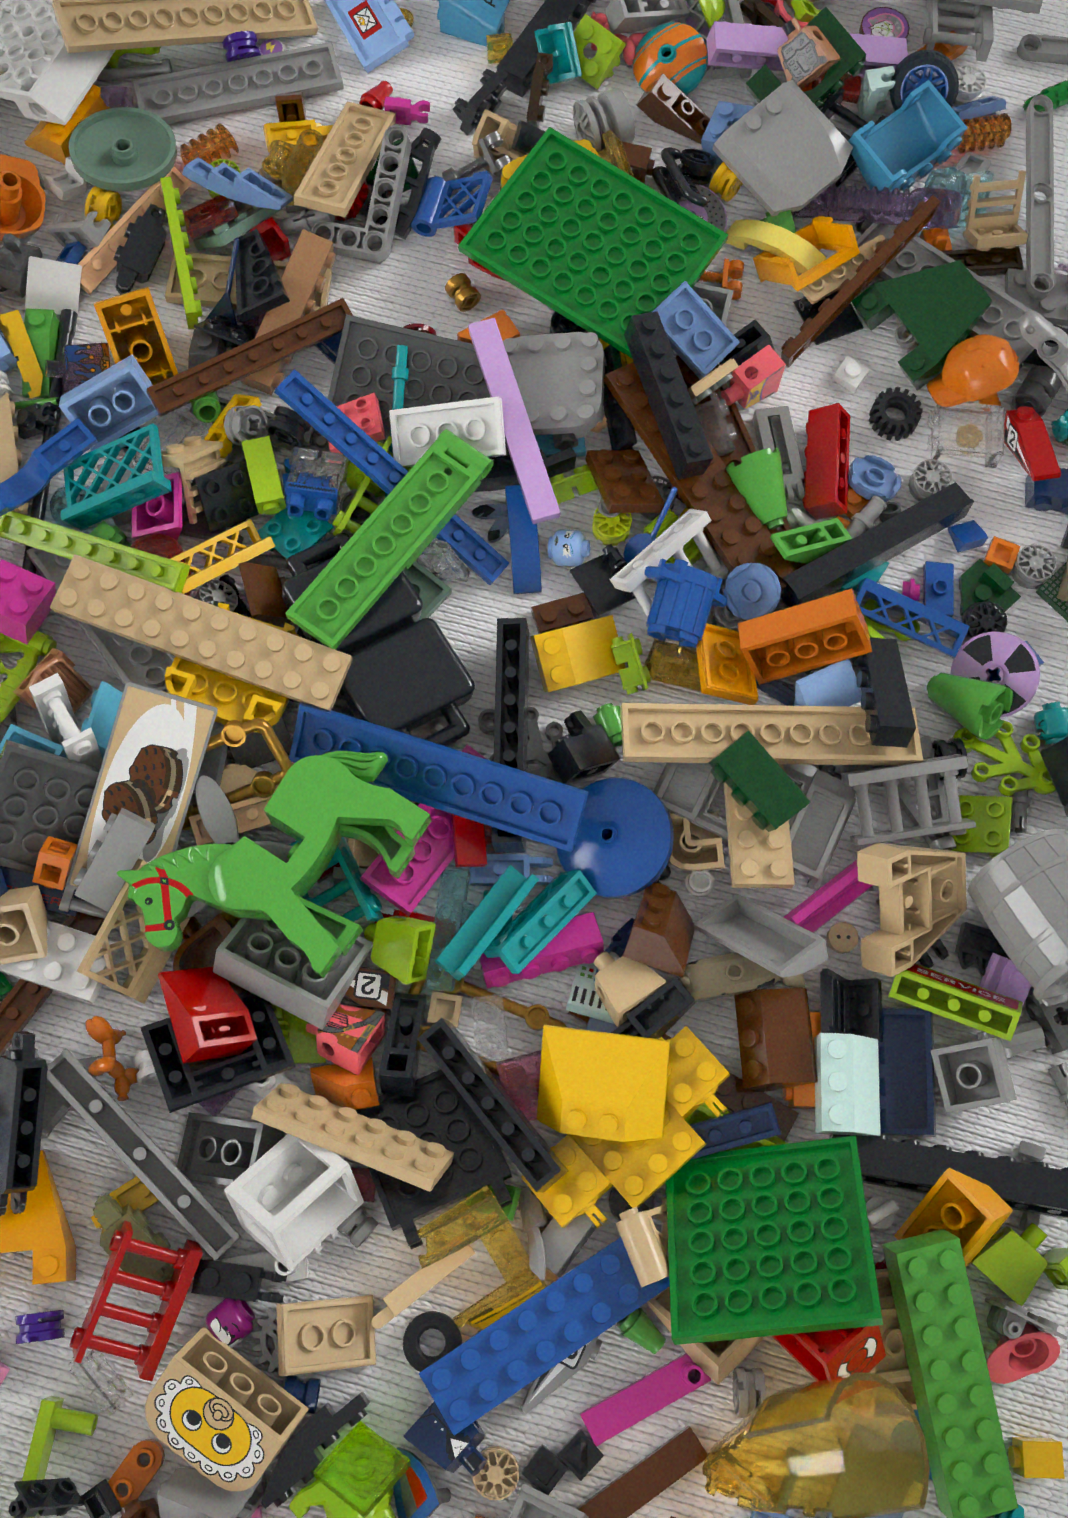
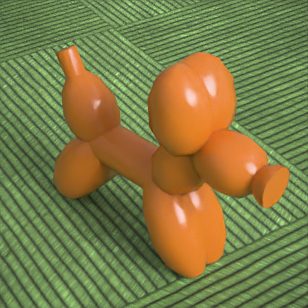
M94 1016L92 1019L86 1020L85 1026L90 1037L102 1044L103 1057L91 1063L88 1067V1072L92 1076L103 1075L107 1072L115 1079L114 1090L118 1095L117 1100L126 1101L129 1099L127 1094L130 1091V1086L137 1083L136 1074L139 1071L137 1068L125 1069L116 1060L115 1044L121 1041L122 1037L126 1035V1031L113 1029L104 1018Z

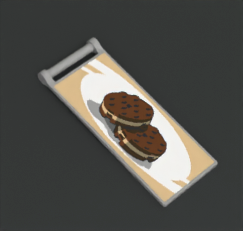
M128 681L125 684L59 910L65 912L73 910L103 919L109 913L87 901L73 898L74 891L78 888L73 882L82 867L88 869L93 859L88 857L95 842L97 840L103 842L107 836L108 831L103 828L111 813L118 815L121 808H124L156 824L139 859L149 863L160 856L176 850L218 712L217 707ZM131 900L126 902V904L136 906L135 902ZM124 912V916H128V915L132 914V913ZM139 919L126 923V925L140 928Z

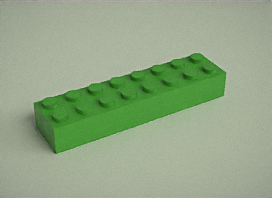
M940 1229L882 1244L939 1510L947 1518H985L1018 1508L959 1237L945 1229Z

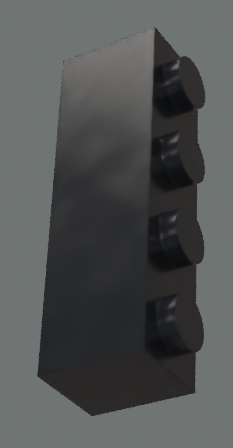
M870 638L873 652L852 658L853 665L857 666L858 671L857 687L861 688L862 692L861 708L866 713L865 730L870 734L872 745L907 748L916 730L897 639Z

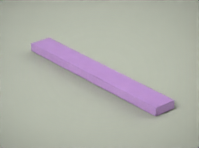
M491 318L468 324V330L490 397L499 396L502 398L505 442L532 523L537 524L559 518L561 512L496 320Z

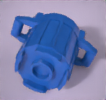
M660 559L658 566H648L644 572L647 578L658 582L646 622L648 627L647 635L663 642L666 641V638L678 641V646L696 648L698 641L702 640L711 606L725 607L727 604V597L719 593L723 579L717 578L703 570L687 566L688 562L675 559L673 564L666 563L665 559Z

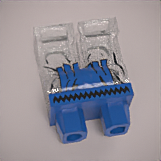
M294 447L291 469L285 487L288 515L300 517L304 511L314 512V517L323 521H328L332 514L337 515L338 505L347 478L348 458L340 453L322 451L319 469V450Z

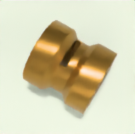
M465 273L454 275L445 285V291L451 298L455 299V305L461 312L471 310L481 299V294L476 287L471 286V280Z

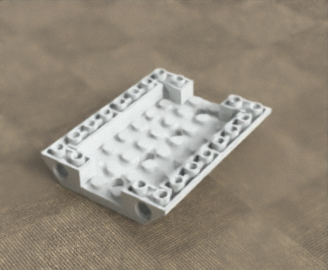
M5 0L0 7V98L13 100L26 118L66 125L105 65L109 62L115 50L67 53L52 7L53 0Z

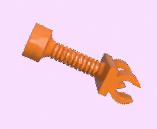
M724 259L720 274L719 272L711 273V271H704L699 281L719 283L721 288L733 290L732 300L740 299L743 287L742 282L738 280L727 281L728 277L731 279L742 278L744 262L741 260L729 261V259Z

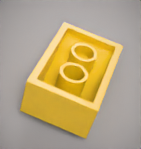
M613 615L530 636L544 692H552L619 673L618 670L626 668L625 663L616 665L611 645H613L612 639L618 637Z

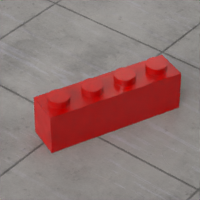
M835 403L809 410L808 422L805 426L807 446L804 450L806 470L804 471L805 496L802 502L804 509L816 520L847 514L850 414L840 403Z

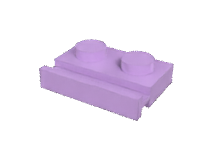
M992 953L985 975L982 977L979 986L1021 1001L1024 1005L1032 985L1017 970L1010 959Z

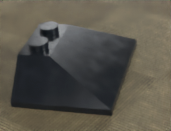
M250 991L237 994L249 1010L257 1040L240 1055L183 1063L170 1017L140 1027L169 1113L295 1068L294 1060L269 1001Z

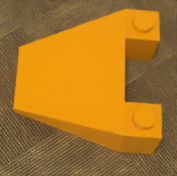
M40 1150L37 1186L33 1191H27V1202L24 1212L13 1213L10 1206L11 1194H8L5 1215L0 1216V1253L33 1250L32 1285L75 1281L76 1244L45 1152Z

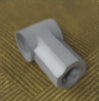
M1037 1021L1017 1025L1011 1042L1001 1038L1006 1059L1012 1058L1018 1053L1045 1047V1036L1042 1027ZM986 1032L977 1034L979 1040L997 1037Z

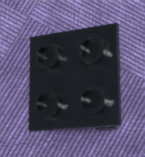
M835 291L815 304H811L805 296L793 303L801 319L805 322L809 317L813 319L819 313L818 309L822 303L828 298L832 300L838 292ZM851 303L814 341L815 345L864 328Z
M216 315L213 318L205 319V321L195 324L193 327L222 338L225 347L228 348L231 345V349L255 339L257 334L255 327L241 324V326L234 324L231 318L223 315Z
M246 460L234 464L232 461H227L221 464L222 468L194 477L209 532L259 515Z
M612 544L607 545L602 550L603 555L570 570L573 578L598 616L636 598L633 592L615 589L610 581L614 575L628 564L618 548L613 547Z

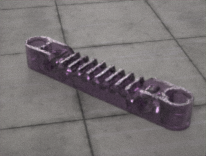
M833 183L803 209L791 211L792 217L813 219L818 216L832 217L833 220L899 225L903 220L907 222L913 216L912 212L921 202V197L926 202L934 195L941 201L938 213L925 227L949 229L959 222L963 200L960 193L950 189L917 188L911 192L909 189H905L903 193H900L898 188L889 192L887 187L879 191L877 186H874L872 190H868L863 185L858 190L856 185H852L850 189H847L845 184L837 188Z

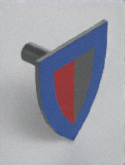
M397 1447L393 1488L398 1518H429L442 1503L450 1501L451 1492L448 1488L437 1489L429 1470L421 1459L411 1451Z

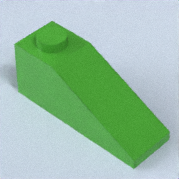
M26 308L24 326L43 374L41 395L35 398L45 399L49 398L53 371L47 370V360L55 361L59 337V320L54 310ZM22 378V395L25 398H30L28 394L31 391L29 382L24 383Z
M838 518L775 533L771 535L770 539L785 560L808 564L852 540V537Z

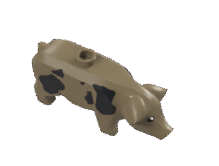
M737 952L686 964L683 978H678L679 982L695 999L696 1003L770 988L778 981H783L786 986L791 988L805 987L804 973L796 976L780 977Z

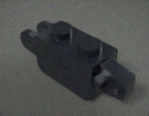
M150 204L142 217L138 215L135 223H129L124 235L128 239L124 247L119 245L114 260L117 261L116 271L119 273L115 288L120 295L131 292L136 281L141 284L149 281L163 251L167 236L165 229L162 227L166 211L156 205Z

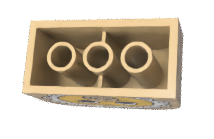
M204 1326L171 1359L148 1395L145 1404L146 1420L153 1434L167 1445L173 1453L179 1455L196 1468L201 1475L228 1491H244L254 1486L285 1446L309 1410L308 1407L226 1343L216 1339Z

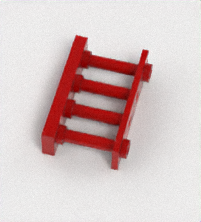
M124 1221L121 1230H115L109 1244V1250L112 1251L82 1327H76L73 1332L70 1348H73L74 1362L78 1363L82 1362L87 1348L134 1360V1364L137 1365L139 1378L152 1382L203 1251L198 1242L189 1239L186 1240L183 1249L179 1248L176 1251L131 1238L133 1235L131 1222ZM125 1252L135 1253L172 1264V1268L175 1270L171 1280L160 1282L119 1270ZM114 1283L160 1296L162 1302L158 1312L147 1314L107 1303L106 1299ZM103 1316L147 1328L149 1335L145 1344H140L138 1347L93 1335L99 1317Z

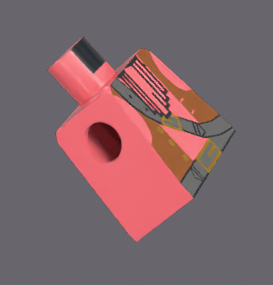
M339 1004L323 1030L307 1022L306 1032L316 1035L317 1053L321 1057L359 1075L386 1035L385 1013Z

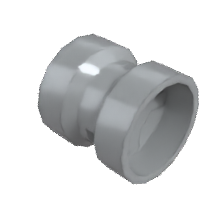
M359 1206L337 1227V1230L340 1233L345 1232L350 1237V1242L358 1248L379 1223L373 1217H367L363 1213V1208Z

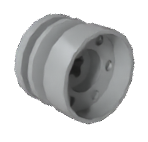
M619 88L602 92L598 95L597 99L592 96L586 98V100L574 103L573 121L579 141L583 139L588 140L598 154L600 152H607L610 145L613 148L621 147L622 142H633L635 138L634 118L628 100Z

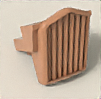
M52 648L13 692L20 697V701L23 704L36 709L37 707L29 687L58 673L64 683L75 714L90 697L93 688L73 668L75 664L61 650Z

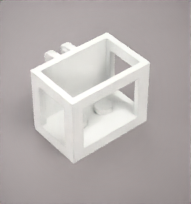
M290 1134L283 1137L224 1189L242 1228L289 1271L312 1250L315 1253L323 1249L321 1242L327 1236L332 1239L337 1236V1227L364 1203L349 1163L332 1151Z

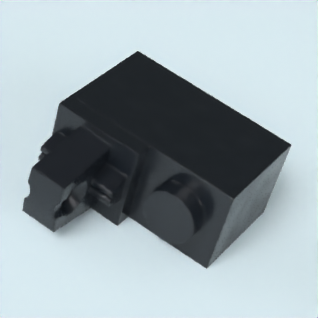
M581 710L572 712L564 720L569 734L559 738L555 742L556 746L547 754L563 784L605 773L621 759L602 725L592 726Z

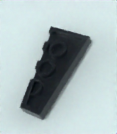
M257 229L238 238L239 247L235 265L237 316L243 323L290 301L264 238Z

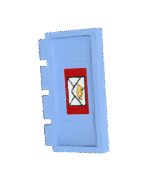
M324 0L367 73L410 46L408 41L413 39L415 34L394 0Z

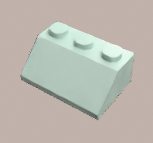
M819 1033L814 1037V1054L818 1082L815 1083V1134L880 1136L878 1039L855 1034Z

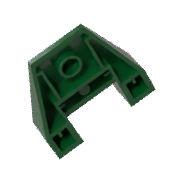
M961 260L874 283L851 302L856 312L871 331L895 314L919 346L900 359L898 364L901 371L918 391L942 372L949 351L956 344L966 339L991 305L992 299Z

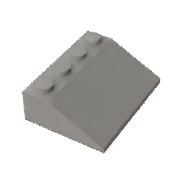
M241 918L216 949L213 973L323 1030L341 1003L373 943L359 936L347 955L340 954L326 976L322 978L312 969L305 952L293 945L274 921Z

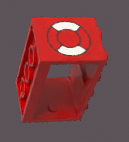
M879 1326L772 1336L837 1402L886 1356Z

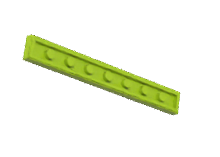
M10 511L0 517L1 538L70 560L73 559L74 555H78L171 589L173 592L182 593L191 567L181 562L14 511Z

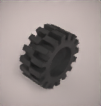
M896 387L894 392L892 388H887L885 393L884 391L879 393L869 413V423L873 424V431L875 432L879 429L878 436L882 438L883 434H886V440L890 441L893 436H895V441H900L902 436L906 439L910 434L912 435L923 413V408H920V400L915 402L917 396L914 393L909 396L910 390L905 389L903 393L900 392L901 387ZM886 409H899L904 413L905 419L899 421L890 418L886 413Z

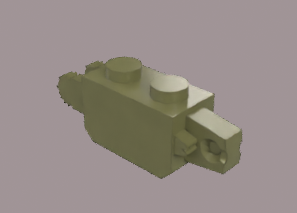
M105 1193V1195L98 1196L97 1201L94 1203L93 1215H95V1218H98L97 1221L102 1225L99 1245L109 1256L112 1252L109 1250V1244L115 1230H121L124 1221L131 1222L133 1229L131 1238L165 1248L171 1247L169 1241L161 1232L155 1234L148 1226L150 1221L141 1209L137 1208L134 1210L129 1203L122 1208L115 1199H112L110 1194L106 1195ZM127 1251L120 1265L124 1272L160 1282L171 1280L175 1270L170 1263Z

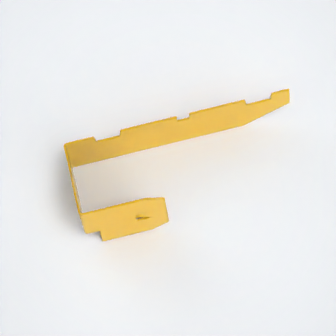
M18 309L0 315V330L10 344L14 357L18 356L20 360L17 361V365L24 383L29 382L31 391L28 394L30 399L41 395L43 374Z

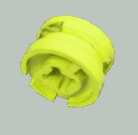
M597 508L592 523L594 537L596 540L599 539L603 542V545L612 544V546H617L618 543L625 542L631 530L632 515L631 513H619L616 517L610 518L602 515Z

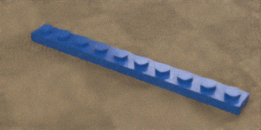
M295 369L275 389L274 393L388 495L408 473L401 464ZM456 514L436 536L440 542L488 585H491L509 565V562Z

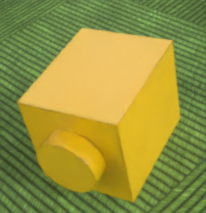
M1012 1437V1446L1008 1448V1459L1010 1466L1013 1468V1473L1024 1478L1065 1479L1062 1442L1052 1438Z

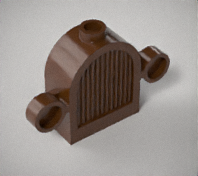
M220 913L202 928L195 917H190L182 932V940L185 942L181 944L174 956L173 971L214 966L216 949L233 929ZM227 980L236 994L248 991Z

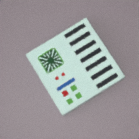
M594 963L579 964L566 1010L614 1024L595 990V975L599 972L598 968Z

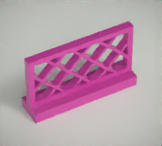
M855 860L783 918L814 933L874 885L858 881L857 860Z

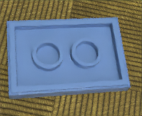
M686 281L652 311H658L671 348L700 380L740 343Z

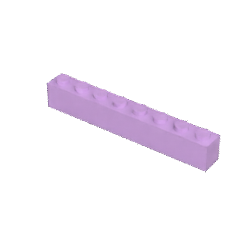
M714 21L706 38L709 65L761 69L766 64L770 70L784 71L777 52L778 48L788 40L782 27ZM849 33L866 53L865 67L855 76L856 78H864L865 70L893 66L895 70L897 65L908 56L906 38Z

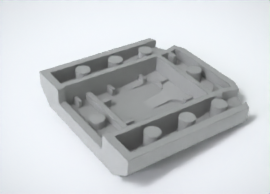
M791 80L784 82L725 130L714 143L712 150L773 217L777 216L779 212L788 210L794 212L803 209L838 180L853 146L798 85Z

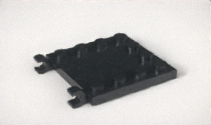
M441 1069L417 1079L413 1097L383 1094L379 1096V1106L356 1110L360 1115L370 1119L382 1120L387 1126L400 1131L412 1132L417 1138L427 1142L439 1143L445 1149L454 1152L451 1165L431 1192L368 1167L391 1229L394 1231L402 1228L411 1250L423 1245L414 1221L492 1186L501 1209L513 1204L504 1180L511 1178L512 1174L498 1142Z

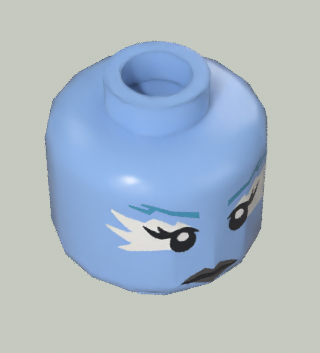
M560 529L555 532L554 536L549 537L548 557L553 559L557 566L577 567L583 563L585 557L590 555V541L585 540V536L580 530Z

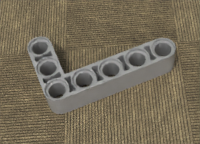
M389 126L384 133L365 228L329 221H319L312 227L311 233L322 236L324 233H331L328 240L333 242V249L336 255L372 262H383L389 257L411 153V142L406 130L402 126ZM397 138H403V139H404L403 142H402L400 145H398V146L392 145V143H393V141H394L395 139H397ZM390 165H398V168L395 171H387V168ZM384 191H393L389 198H381ZM379 217H388L384 224H376ZM349 238H357L354 245L345 246ZM374 243H382V247L379 250L371 251Z

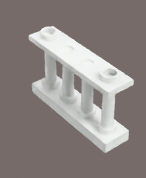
M689 509L610 579L615 589L633 592L647 617L652 601L642 586L643 581L647 578L644 573L646 567L658 566L660 559L667 561L672 555L674 559L687 561V566L692 567L682 550L684 548L683 545L691 538L694 539L708 564L703 571L721 579H725L728 576L729 570L721 558L716 557L703 534L704 527L712 521L707 511ZM646 622L640 627L643 633H648Z
M56 673L30 686V692L50 740L55 743L62 742L69 760L101 768L103 760L94 732L91 727L80 732L67 691L59 674Z

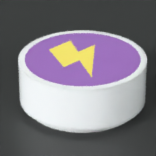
M268 38L260 43L259 49L261 55L284 51V45L278 39Z

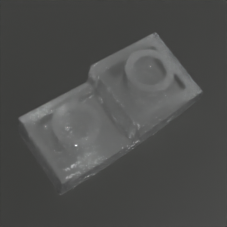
M502 993L472 997L471 1005L477 1056L482 1062L509 1059Z

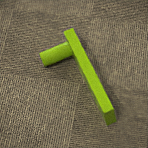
M50 1396L42 1399L22 1481L45 1479L56 1430L92 1436L97 1426L98 1414L62 1408L64 1398Z

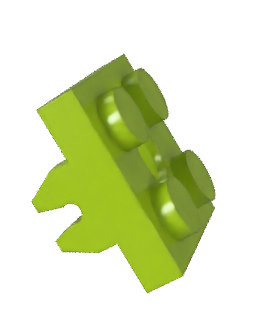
M585 13L573 32L582 72L580 77L598 90L605 78L608 79L614 75L613 68L615 66L619 67V55L626 46V43ZM594 43L597 47V53L593 58L588 59L584 56V48L587 44Z

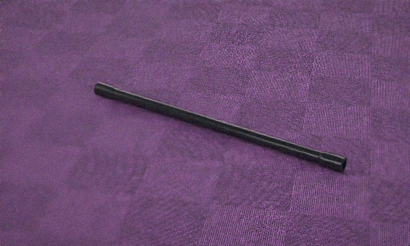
M63 309L61 311L55 361H58L59 371H53L49 398L59 397L56 400V406L58 407L60 398L65 391L67 378L65 347L72 345L78 314L71 309ZM60 407L58 411L53 412L51 415L58 420L57 424L54 426L44 425L42 444L58 433L62 411ZM50 482L33 498L30 517L45 520ZM25 545L22 568L36 574L37 568L26 552L32 547Z

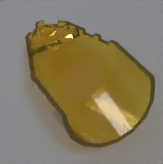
M854 1372L776 1392L763 1400L712 1446L702 1467L703 1475L706 1476L707 1480L705 1485L707 1493L715 1496L717 1491L723 1496L738 1499L737 1506L746 1510L786 1514L788 1508L802 1509V1513L806 1517H815L816 1511L831 1512L833 1518H865L924 1509L928 1495L930 1470L925 1436L911 1405L895 1385L876 1373Z

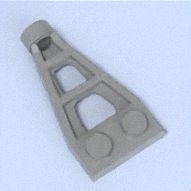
M929 735L921 737L923 759L934 758L935 749H932ZM940 772L929 774V779H927L929 800L934 802L937 812V819L932 820V823L949 821L943 781L939 780V777H942ZM900 779V783L897 784L900 806L913 824L918 826L920 825L919 812L916 808V795L911 794L903 784L902 779ZM948 832L923 835L931 849L951 851L957 847L952 835H948ZM938 835L942 836V837L939 838V839H936V838H935V837L938 836Z

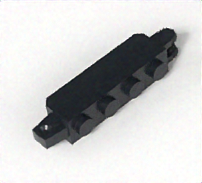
M28 1031L14 1032L11 1050L7 1051V1055L0 1056V1216L5 1215L8 1194H11V1210L14 1214H18L25 1210L27 1191H33L37 1186L48 1066L46 1060L39 1057L38 1049L35 1048V1034Z

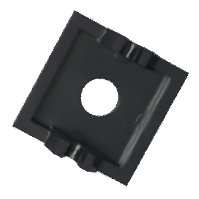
M500 67L496 72L486 69L482 73L483 77L480 79L483 86L469 102L461 98L455 101L453 111L462 121L460 130L467 136L474 128H477L485 109L495 113L501 105L500 97L507 89L505 83L508 77V73Z

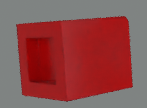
M272 217L249 230L251 232L257 229L260 232L273 261H283L291 256L289 240Z

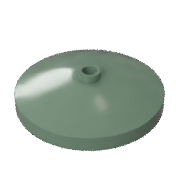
M116 107L96 112L81 121L71 134L69 153L74 169L85 181L101 189L124 192L149 187L159 182L160 178H164L176 162L177 145L171 127L156 114L139 108Z

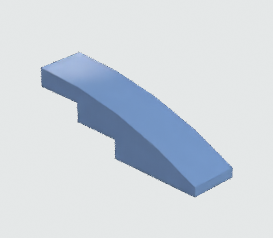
M197 157L184 166L182 173L183 176L208 190L256 207L281 210L294 197L252 169L247 168L239 173L224 162L217 167H213Z

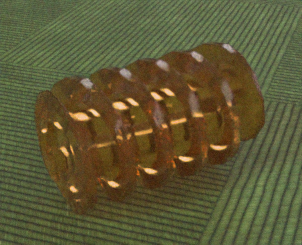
M1002 113L1000 116L994 114L990 117H973L971 120L963 119L962 121L968 128L961 136L963 141L957 146V150L960 154L965 152L966 146L969 152H974L976 146L979 151H983L985 146L991 150L995 147V143L998 148H1002L1005 140L1011 134L1010 116L1007 113Z
M217 124L215 130L208 129L206 135L203 133L199 134L197 137L198 141L194 138L190 139L189 146L185 143L180 145V153L184 165L197 157L210 164L213 162V158L216 160L222 159V153L227 158H231V148L237 154L239 153L234 137L222 124Z

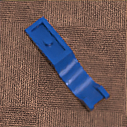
M79 418L31 452L27 463L12 477L0 483V516L33 499L48 485L53 476L98 443L96 437Z

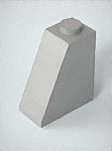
M177 1468L171 1477L161 1484L158 1490L157 1500L160 1518H251L262 1502L267 1486L266 1472L251 1488L244 1491H228L201 1475L196 1468Z

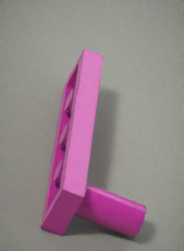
M685 1353L584 1410L580 1415L595 1446H598L710 1382L711 1378Z

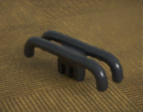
M672 147L664 148L661 151V158L666 167L657 166L652 170V178L661 194L677 204L679 203L676 197L680 196L697 206L706 207L709 203L708 198L699 193L692 179L684 176L675 160L680 158V150Z

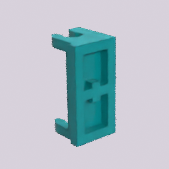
M571 22L547 26L548 28L534 31L538 52L553 54V71L547 75L546 79L549 80V85L567 82L582 76Z

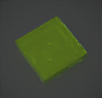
M359 1421L314 1470V1477L363 1518H366L409 1469L411 1462L408 1457L362 1421Z

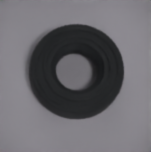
M437 1311L425 1312L415 1317L407 1326L403 1336L404 1355L409 1364L419 1372L462 1344L461 1333L455 1321L448 1315ZM426 1330H439L445 1338L444 1350L437 1356H428L420 1348V1337Z

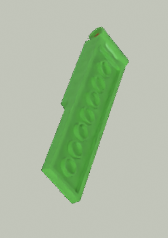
M445 429L287 610L286 617L325 646L336 649L404 568L407 570L479 487L481 484L480 480H483L488 475L494 462L451 431Z

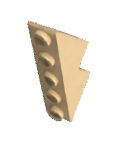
M7 392L0 399V483L19 471L18 466H21L22 462L21 450L16 449L15 442H18V426L13 425L12 418H15V403L9 400ZM28 502L12 511L28 515Z

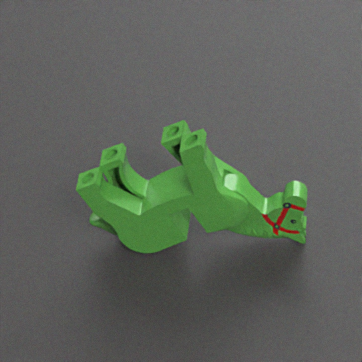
M334 751L322 755H313L298 760L290 767L264 808V812L273 826L298 841L289 851L287 856L289 861L287 863L244 836L233 845L204 844L177 850L154 859L139 870H120L117 872V875L129 884L128 899L135 902L144 914L145 936L160 951H173L180 946L183 939L180 923L188 916L193 902L199 901L235 917L274 921L289 941L305 952L314 972L324 978L339 955H347L363 929L361 925L302 897L321 877L333 858L342 837L356 839L372 847L382 857L390 874L399 879L415 855L414 846L431 823L430 814L392 789L368 783L374 782L388 762V756L384 752ZM393 828H395V829H397L398 831H400V832L403 834V836H404L405 839H403L399 834H397V833L393 830Z

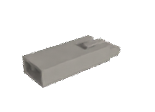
M780 406L756 409L752 420L759 450L771 448L773 452L776 447L779 449L782 464L788 463L790 474L786 475V467H782L786 500L794 499L793 490L796 492L797 499H803L805 493L802 483L805 477L789 407Z

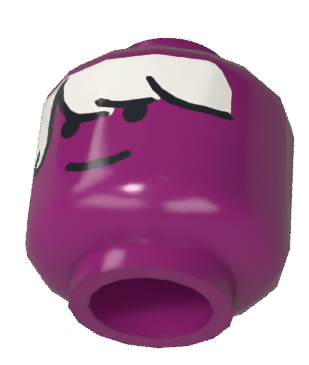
M225 1298L208 1312L205 1321L207 1329L216 1339L234 1348L252 1333L254 1327L253 1320L256 1317L246 1301Z

